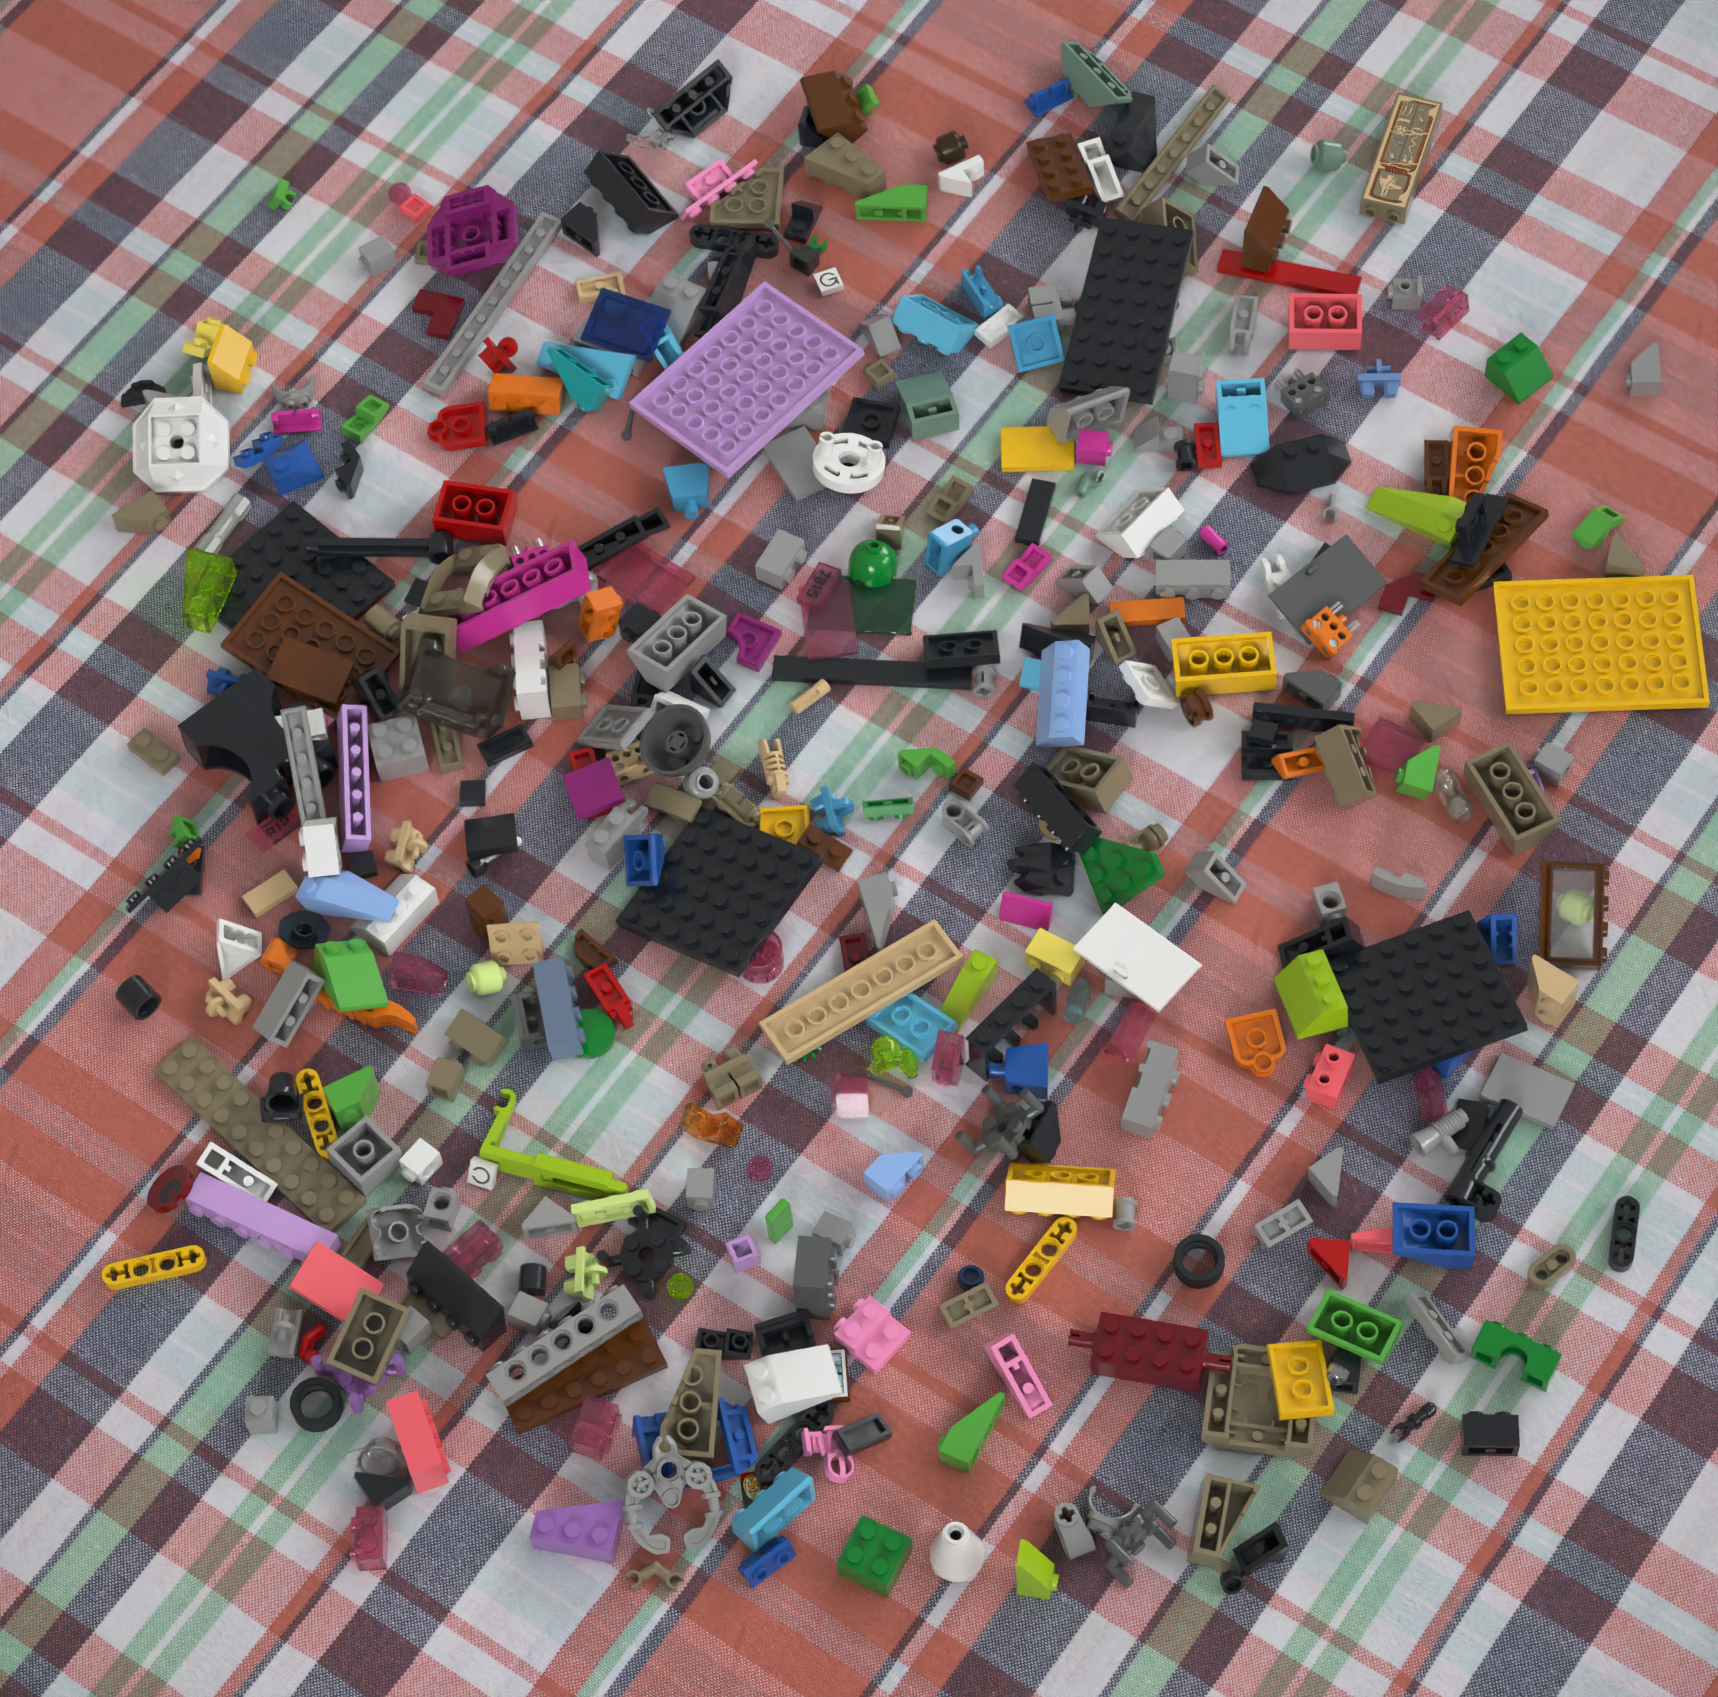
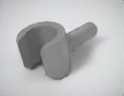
M1334 493L1329 495L1328 507L1323 511L1324 522L1327 515H1333L1334 523L1337 522L1338 512L1334 507L1336 497Z

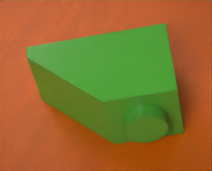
M1434 745L1409 759L1401 767H1398L1394 775V782H1397L1395 792L1424 800L1432 793L1441 746Z

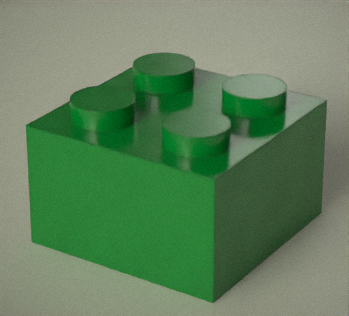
M861 1515L837 1561L838 1574L885 1597H889L913 1550L912 1538Z

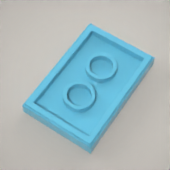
M912 992L865 1019L869 1027L923 1063L959 1028L956 1021Z

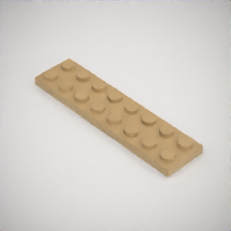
M934 919L760 1021L759 1026L786 1065H789L964 961L963 955Z

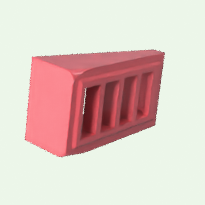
M1392 1227L1351 1233L1350 1250L1392 1254Z

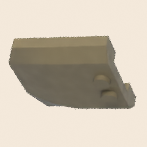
M1238 1344L1232 1346L1231 1350L1218 1353V1350L1213 1351V1354L1233 1356L1232 1367H1230V1374L1214 1370L1209 1372L1201 1441L1214 1448L1290 1458L1312 1455L1316 1417L1279 1421L1267 1347Z

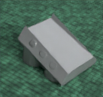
M391 1205L366 1210L374 1261L416 1258L421 1247L426 1242L421 1226L424 1220L423 1212L418 1208V1205Z

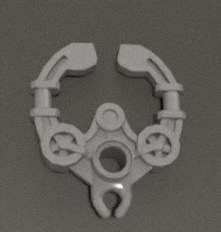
M670 1435L665 1436V1441L670 1445L669 1451L662 1452L659 1449L663 1439L661 1436H658L652 1448L653 1458L642 1470L637 1469L630 1472L627 1476L624 1505H622L623 1511L626 1512L627 1524H624L625 1530H629L634 1539L643 1548L656 1555L670 1553V1538L662 1533L647 1534L643 1529L644 1523L638 1522L637 1510L642 1509L641 1503H639L640 1499L648 1497L653 1490L658 1493L666 1507L675 1508L681 1502L683 1488L686 1484L693 1489H702V1499L708 1500L709 1511L704 1512L705 1519L701 1526L689 1528L683 1533L682 1539L687 1550L701 1548L707 1543L717 1527L720 1516L723 1515L718 1498L721 1496V1493L717 1489L710 1467L702 1461L695 1460L691 1462L679 1455L677 1444ZM666 1462H672L674 1464L673 1472L668 1476H663L661 1474L662 1465Z

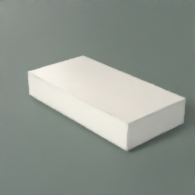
M1008 303L974 330V335L991 349L1009 335L1007 325L1025 321V316Z

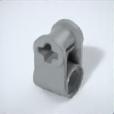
M951 799L944 803L942 807L943 826L967 847H972L975 844L974 841L982 833L989 831L986 821L971 811L961 801ZM956 813L958 814V816L951 817L949 816V814Z
M1068 1502L1058 1505L1054 1512L1053 1523L1067 1558L1072 1560L1095 1550L1093 1538L1085 1526L1077 1507ZM1065 1514L1067 1518L1071 1517V1522H1067L1066 1519L1061 1520L1062 1515Z

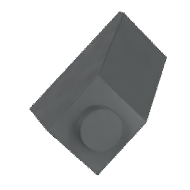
M1323 670L1291 672L1283 676L1282 690L1309 708L1329 710L1341 696L1342 683L1336 676L1328 674Z

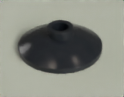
M297 911L286 915L280 921L278 933L287 945L296 949L310 950L315 949V944L325 943L328 940L330 926L326 919L317 913Z

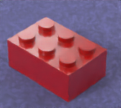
M444 480L432 518L434 531L448 532L453 535V539L486 544L500 543L503 546H507L518 508L515 490Z

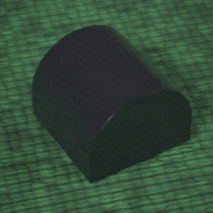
M525 1263L521 1265L518 1293L521 1291L530 1296H546L547 1268L538 1263Z

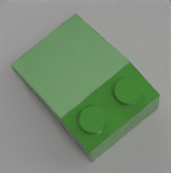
M354 938L347 941H328L315 944L312 971L326 980L322 987L339 1012L388 1007L389 1002L374 954L364 939Z

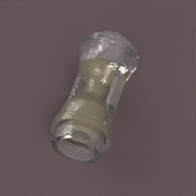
M1451 769L1436 771L1433 788L1447 810L1449 817L1459 824L1471 819L1474 815L1473 805L1456 778L1454 771Z

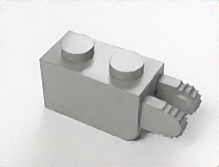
M630 798L620 808L615 807L585 842L590 859L611 870L625 854L624 835H638L640 833L639 826L646 818L648 808L642 805L631 815L633 810H635L636 802Z

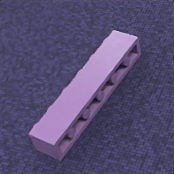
M342 704L337 716L341 853H361L368 850L371 842L367 706Z
M203 1172L199 1173L189 1195L185 1198L189 1207L188 1210L195 1216L202 1217L204 1215L221 1228L227 1226L234 1229V1232L243 1238L251 1237L257 1240V1243L266 1249L272 1247L279 1250L281 1255L290 1260L296 1258L303 1263L316 1241L335 1253H338L342 1246L337 1234Z

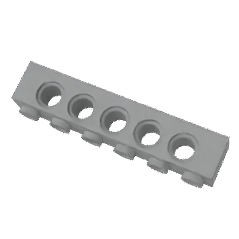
M624 1284L619 1287L617 1285L612 1286L605 1291L603 1298L597 1302L592 1300L586 1303L581 1308L580 1313L574 1317L572 1315L565 1317L558 1323L559 1327L549 1332L547 1330L539 1334L535 1338L536 1342L528 1347L522 1346L512 1353L513 1357L506 1362L499 1361L489 1368L490 1372L486 1374V1377L507 1407L644 1317L643 1313ZM609 1307L616 1309L614 1317L609 1319L602 1317L605 1309ZM592 1323L593 1329L587 1334L580 1332L582 1324ZM561 1338L570 1339V1344L565 1349L557 1348V1342ZM538 1353L547 1354V1360L542 1364L534 1363V1357ZM516 1368L524 1369V1375L520 1379L511 1378V1373Z

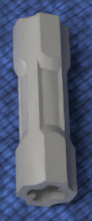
M238 493L233 494L213 526L195 545V553L201 559L211 562L221 550L224 541L238 522L242 521L252 508L250 501L246 497Z

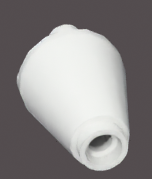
M960 1522L947 1524L933 1540L930 1547V1563L934 1573L950 1582L973 1580L985 1561V1549L980 1538Z

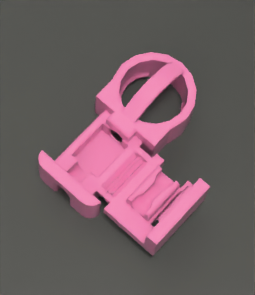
M845 1425L825 1426L823 1431L808 1432V1428H804L801 1433L804 1457L812 1456V1453H820L821 1456L827 1453L824 1458L826 1476L835 1483L846 1482L854 1471L852 1455L845 1457L832 1437L834 1430ZM832 1461H839L840 1475L832 1470ZM845 1464L848 1467V1474H846Z

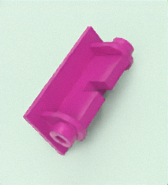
M311 407V409H300L297 412H292V410H275V413H271L273 434L320 431L321 409Z

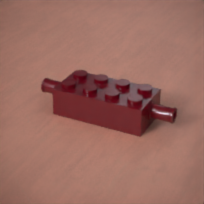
M1101 1311L1097 1331L1095 1330L1092 1333L1071 1328L1069 1332L1071 1335L1068 1336V1346L1091 1349L1090 1365L1094 1375L1200 1393L1203 1373L1206 1369L1226 1372L1227 1374L1231 1372L1230 1367H1232L1233 1356L1209 1353V1330Z

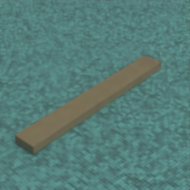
M1214 84L1210 87L1114 210L1113 214L1121 220L1136 222L1142 214V209L1148 206L1187 154H1189L1224 109L1231 97Z

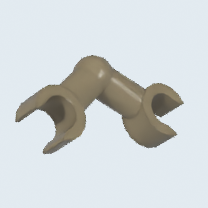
M658 1561L651 1562L639 1571L630 1570L624 1576L625 1580L631 1577L639 1578L638 1582L631 1586V1590L634 1591L642 1587L644 1580L655 1574L666 1582L668 1589L672 1592H677L676 1587L670 1583L672 1579L678 1578L685 1582L681 1573L669 1571Z

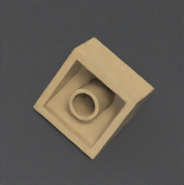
M1534 954L1531 958L1527 979L1534 1013L1543 1023L1551 1024L1558 1028L1575 1004L1579 981Z

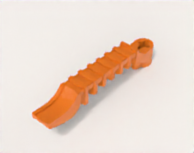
M272 938L260 963L265 968L283 975L291 960L294 961L299 950L287 945L281 939ZM322 987L313 1002L316 1004L319 1002L327 1009L332 1008L340 1015L343 1013L351 1020L356 1019L364 1026L368 1024L375 1029L389 1025L398 1026L415 1035L419 1031L416 1019L412 1014L388 1000V1007L339 1012Z

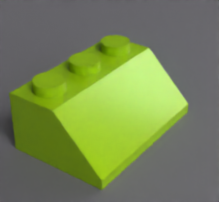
M1323 949L1298 955L1274 978V984L1298 1040L1348 1027V1006Z

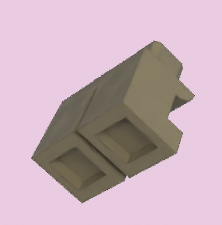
M734 1046L723 1053L725 1063L718 1066L714 1058H709L701 1063L705 1086L718 1110L738 1101L739 1095L741 1098H744L763 1088L761 1076L749 1062L746 1053L741 1054Z

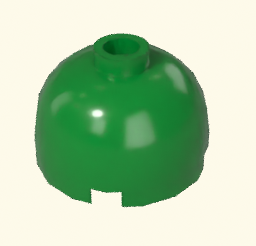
M862 541L854 547L848 560L849 575L853 581L857 582L858 579L864 582V586L867 587L887 585L891 582V578L897 574L896 554L890 545L883 541Z

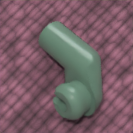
M1098 469L1084 473L1074 494L1079 498H1085L1089 488L1104 483L1107 478L1106 472Z

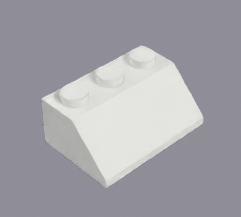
M1169 487L1141 488L1094 536L1123 558H1140L1147 552L1146 548L1167 526L1169 527L1178 521V516L1184 509Z
M400 874L386 888L385 892L399 900L389 922L357 919L350 927L351 931L388 957L439 904L436 889L417 875Z

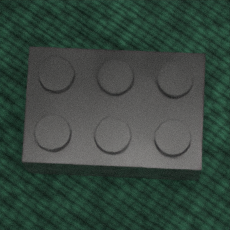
M798 1235L793 1279L796 1311L806 1308L809 1319L830 1320L831 1311L836 1310L837 1295H835V1286L839 1284L838 1259H836L837 1248H832L831 1238Z

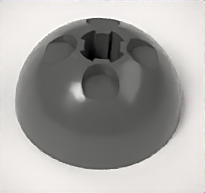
M674 704L659 710L645 725L640 738V753L644 763L652 771L667 777L684 776L696 770L705 761L711 747V732L706 719L697 709L686 704Z

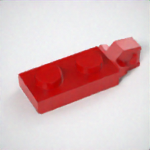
M603 963L584 973L583 979L612 1021L618 1018L625 1030L634 1026L633 1017L629 1013L633 1010L630 999L608 965Z

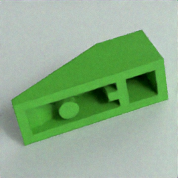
M903 184L855 201L856 220L926 222L928 206L927 185Z
M997 1393L951 1426L947 1435L943 1434L937 1445L940 1461L970 1474L1005 1406V1393Z

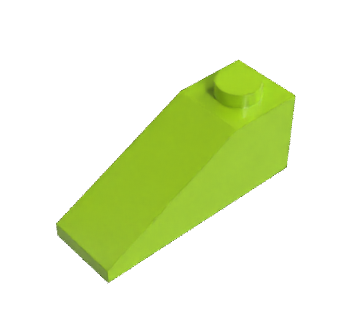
M977 949L973 951L962 967L940 1009L942 1013L958 1023L959 1028L954 1032L955 1034L959 1033L998 976V961Z
M1020 1539L1016 1562L1017 1595L1050 1600L1051 1592L1057 1591L1059 1574H1055V1565L1027 1540Z

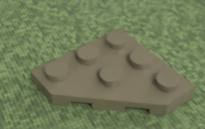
M760 168L754 172L752 178L746 182H740L729 190V194L723 199H717L711 203L709 225L729 229H767L764 226V221L771 219L774 227L780 230L785 176L784 168Z

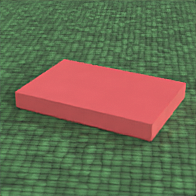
M316 1241L288 1288L344 1323L360 1288L362 1287L379 1294L384 1283Z

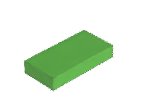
M784 1198L780 1199L765 1215L768 1238L774 1244H777L793 1227L791 1206Z

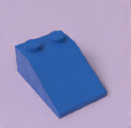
M1393 1202L1392 1254L1442 1268L1471 1269L1475 1258V1207Z

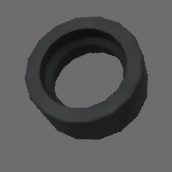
M1202 1234L1190 1235L1181 1240L1175 1248L1173 1258L1175 1275L1188 1287L1197 1289L1210 1287L1217 1283L1223 1275L1225 1265L1224 1251L1218 1241L1212 1237ZM1193 1249L1207 1250L1214 1256V1268L1205 1274L1191 1273L1184 1267V1255Z
M321 1377L308 1378L300 1382L292 1391L290 1410L296 1423L304 1430L323 1432L332 1428L340 1420L343 1413V1399L337 1386L329 1379ZM323 1391L331 1396L332 1408L327 1414L319 1418H309L302 1413L301 1402L307 1395Z

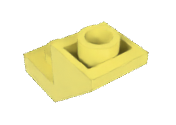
M207 317L206 320L197 322L195 338L183 344L182 352L200 358L209 357L220 324H222L221 320Z

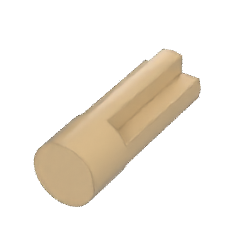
M820 679L789 703L793 713L799 715L831 691L829 684L824 679Z

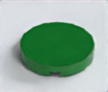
M584 1009L580 1011L582 1021L578 1022L579 1028L583 1027L586 1042L582 1043L584 1054L576 1056L595 1059L604 1055L612 1048L616 1030L612 1019L605 1012L597 1009Z

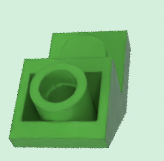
M1606 505L1594 508L1575 529L1571 537L1577 540L1578 545L1585 549L1600 547L1603 545L1610 529L1621 526L1625 517Z
M937 747L906 749L898 752L899 769L905 775H911L917 780L930 767L935 774L944 776L949 781L956 775V761Z

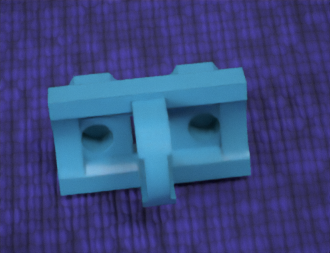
M827 785L821 787V795L810 800L812 808L817 815L824 812L827 815L816 820L817 828L827 834L835 832L839 837L845 835L842 817L854 811L853 800L849 798L837 799L835 794L829 792Z

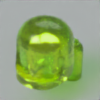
M883 1036L872 1043L871 1053L875 1060L873 1063L875 1072H885L900 1067L908 1079L918 1076L914 1053L908 1048L902 1053L896 1039L890 1036Z

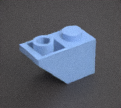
M920 1152L881 1154L863 1173L864 1183L889 1203L894 1197L897 1198L904 1192L906 1184L912 1178L916 1179L924 1169L923 1155Z

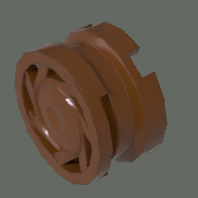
M1201 688L1194 689V693H1185L1179 696L1183 714L1192 727L1199 726L1202 721L1213 719L1214 714L1210 701Z

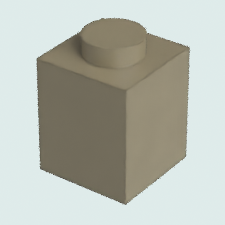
M437 1057L426 1083L430 1096L451 1102L455 1101L465 1077L463 1066L459 1061L453 1058L443 1059Z

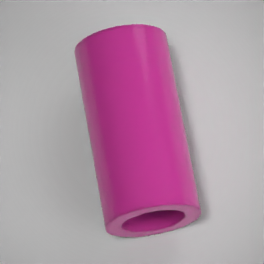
M1206 525L1200 530L1199 536L1218 555L1226 552L1229 544L1210 525Z

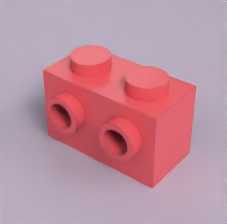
M1325 1044L1323 1051H1318L1314 1058L1313 1066H1315L1313 1074L1308 1073L1303 1085V1088L1307 1089L1306 1099L1336 1110L1354 1068L1356 1054Z

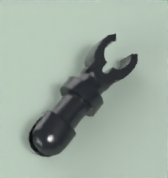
M1432 1402L1426 1403L1416 1414L1411 1413L1408 1415L1407 1421L1395 1425L1390 1434H1393L1396 1429H1405L1403 1432L1404 1436L1400 1437L1397 1443L1403 1442L1413 1429L1418 1430L1422 1427V1422L1434 1416L1437 1412V1406Z

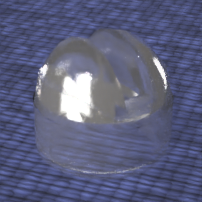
M1331 1362L1326 1372V1378L1328 1382H1331L1334 1377L1337 1379L1335 1385L1338 1386L1346 1382L1351 1372Z

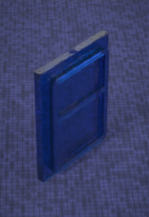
M601 288L580 339L618 353L637 355V359L651 363L672 311Z

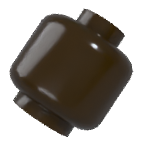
M950 131L937 137L936 144L933 145L939 162H944L946 165L964 159L966 157L965 149L969 148L965 136H959L956 131Z

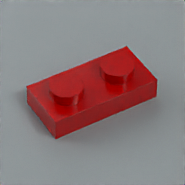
M1218 422L1194 423L1197 469L1222 468Z

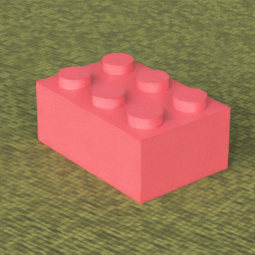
M1289 293L1288 349L1361 350L1362 294Z
M414 1391L386 1401L417 1493L420 1494L448 1484L449 1481L446 1474L451 1472L426 1398L420 1399L418 1391Z

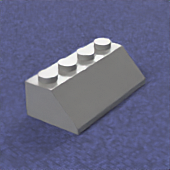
M686 594L627 649V654L646 682L667 693L691 670L702 655H707L726 636L727 615Z

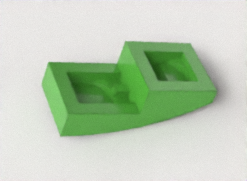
M370 394L356 406V414L341 426V434L361 443L382 420L389 409V404Z

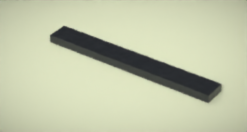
M774 655L772 681L816 683L820 679H824L829 684L971 690L973 666L925 669V662Z

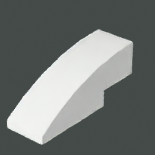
M1100 137L1078 143L1077 149L1097 198L1106 203L1124 198L1109 154L1106 155Z

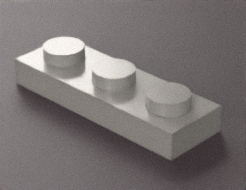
M1426 1292L1410 1293L1404 1299V1302L1409 1307L1410 1314L1420 1322L1426 1336L1435 1343L1440 1350L1441 1357L1450 1365L1461 1364L1471 1357L1469 1351Z

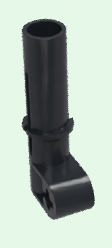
M1508 1099L1499 1100L1472 1149L1465 1152V1161L1444 1195V1199L1450 1205L1474 1206L1475 1219L1481 1222L1493 1220L1497 1216L1501 1204L1499 1192L1483 1182L1488 1173L1495 1170V1161L1523 1114V1110L1518 1104ZM1494 1132L1498 1133L1475 1173L1472 1172ZM1476 1194L1481 1196L1476 1204L1472 1202Z

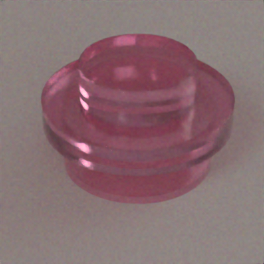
M403 182L393 184L388 192L390 201L398 206L402 205L412 195L410 187Z
M755 1156L747 1164V1173L755 1181H765L773 1174V1163L765 1156Z

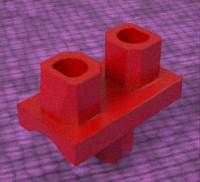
M489 337L483 340L487 347L478 356L493 373L502 374L507 368L513 373L517 369L509 359L518 351V343L515 339L505 337L500 340L498 346Z

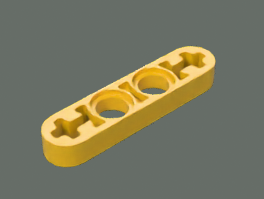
M303 1069L296 1076V1085L299 1094H303L304 1111L316 1151L326 1162H330L323 1139L328 1138L330 1145L338 1140L318 1073L313 1069ZM306 1078H310L314 1091H308L305 1083ZM313 1099H320L322 1101L321 1106L317 1109H310L308 1104ZM320 1121L329 1123L328 1128L321 1132L315 1130V1125Z
M1069 1217L1058 1218L1008 1280L1005 1291L1007 1300L1015 1305L1025 1303L1073 1243L1077 1236V1225L1073 1219ZM1067 1226L1070 1227V1234L1065 1232L1059 1242L1057 1238L1060 1236V1227L1062 1229H1065ZM1046 1245H1052L1057 1249V1252L1053 1256H1046L1041 1250ZM1036 1265L1041 1269V1272L1037 1276H1030L1026 1273L1027 1267ZM1023 1278V1280L1025 1281V1284L1022 1287L1023 1294L1017 1293L1016 1295H1013L1012 1288L1018 1289L1022 1284Z
M190 1245L111 1263L103 1269L102 1279L109 1289L120 1290L196 1273L205 1267L207 1258L201 1247ZM196 1254L198 1257L196 1258V1263H191V1255ZM178 1257L182 1258V1263L184 1266L180 1267ZM166 1259L175 1261L174 1266L170 1270H162L160 1268L161 1263ZM145 1265L148 1267L145 1275L136 1276L134 1274V1270L138 1266ZM125 1269H128L131 1278L127 1279ZM114 1272L118 1273L116 1281L111 1279Z

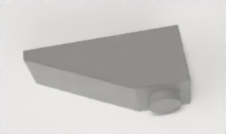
M887 872L857 879L859 896L877 953L884 949L895 910L894 897L898 896L895 881L890 882Z

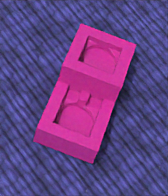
M1031 543L1019 560L1017 558L1014 559L1001 578L1019 591H1022L1048 566L1053 559L1052 555Z

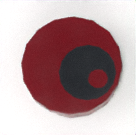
M175 1165L159 1175L148 1192V1205L157 1213H167L177 1208V1202L181 1198L183 1200L187 1198L193 1187L194 1177L190 1170L183 1165Z

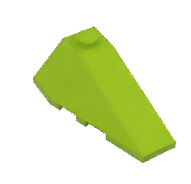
M1377 486L1365 508L1451 550L1459 540L1455 526L1458 518H1461L1464 514L1466 502L1452 496Z

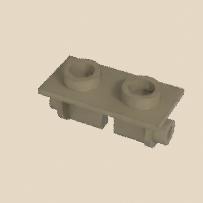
M724 783L720 787L721 794L711 796L717 802V807L723 812L729 813L734 820L753 828L759 827L756 821L762 816L760 809L748 798H745L740 804L739 802L744 795L733 784Z

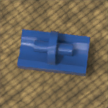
M220 667L217 671L209 669L206 673V678L208 679L207 693L218 696L247 674L243 673L239 677L231 676V672L227 668Z

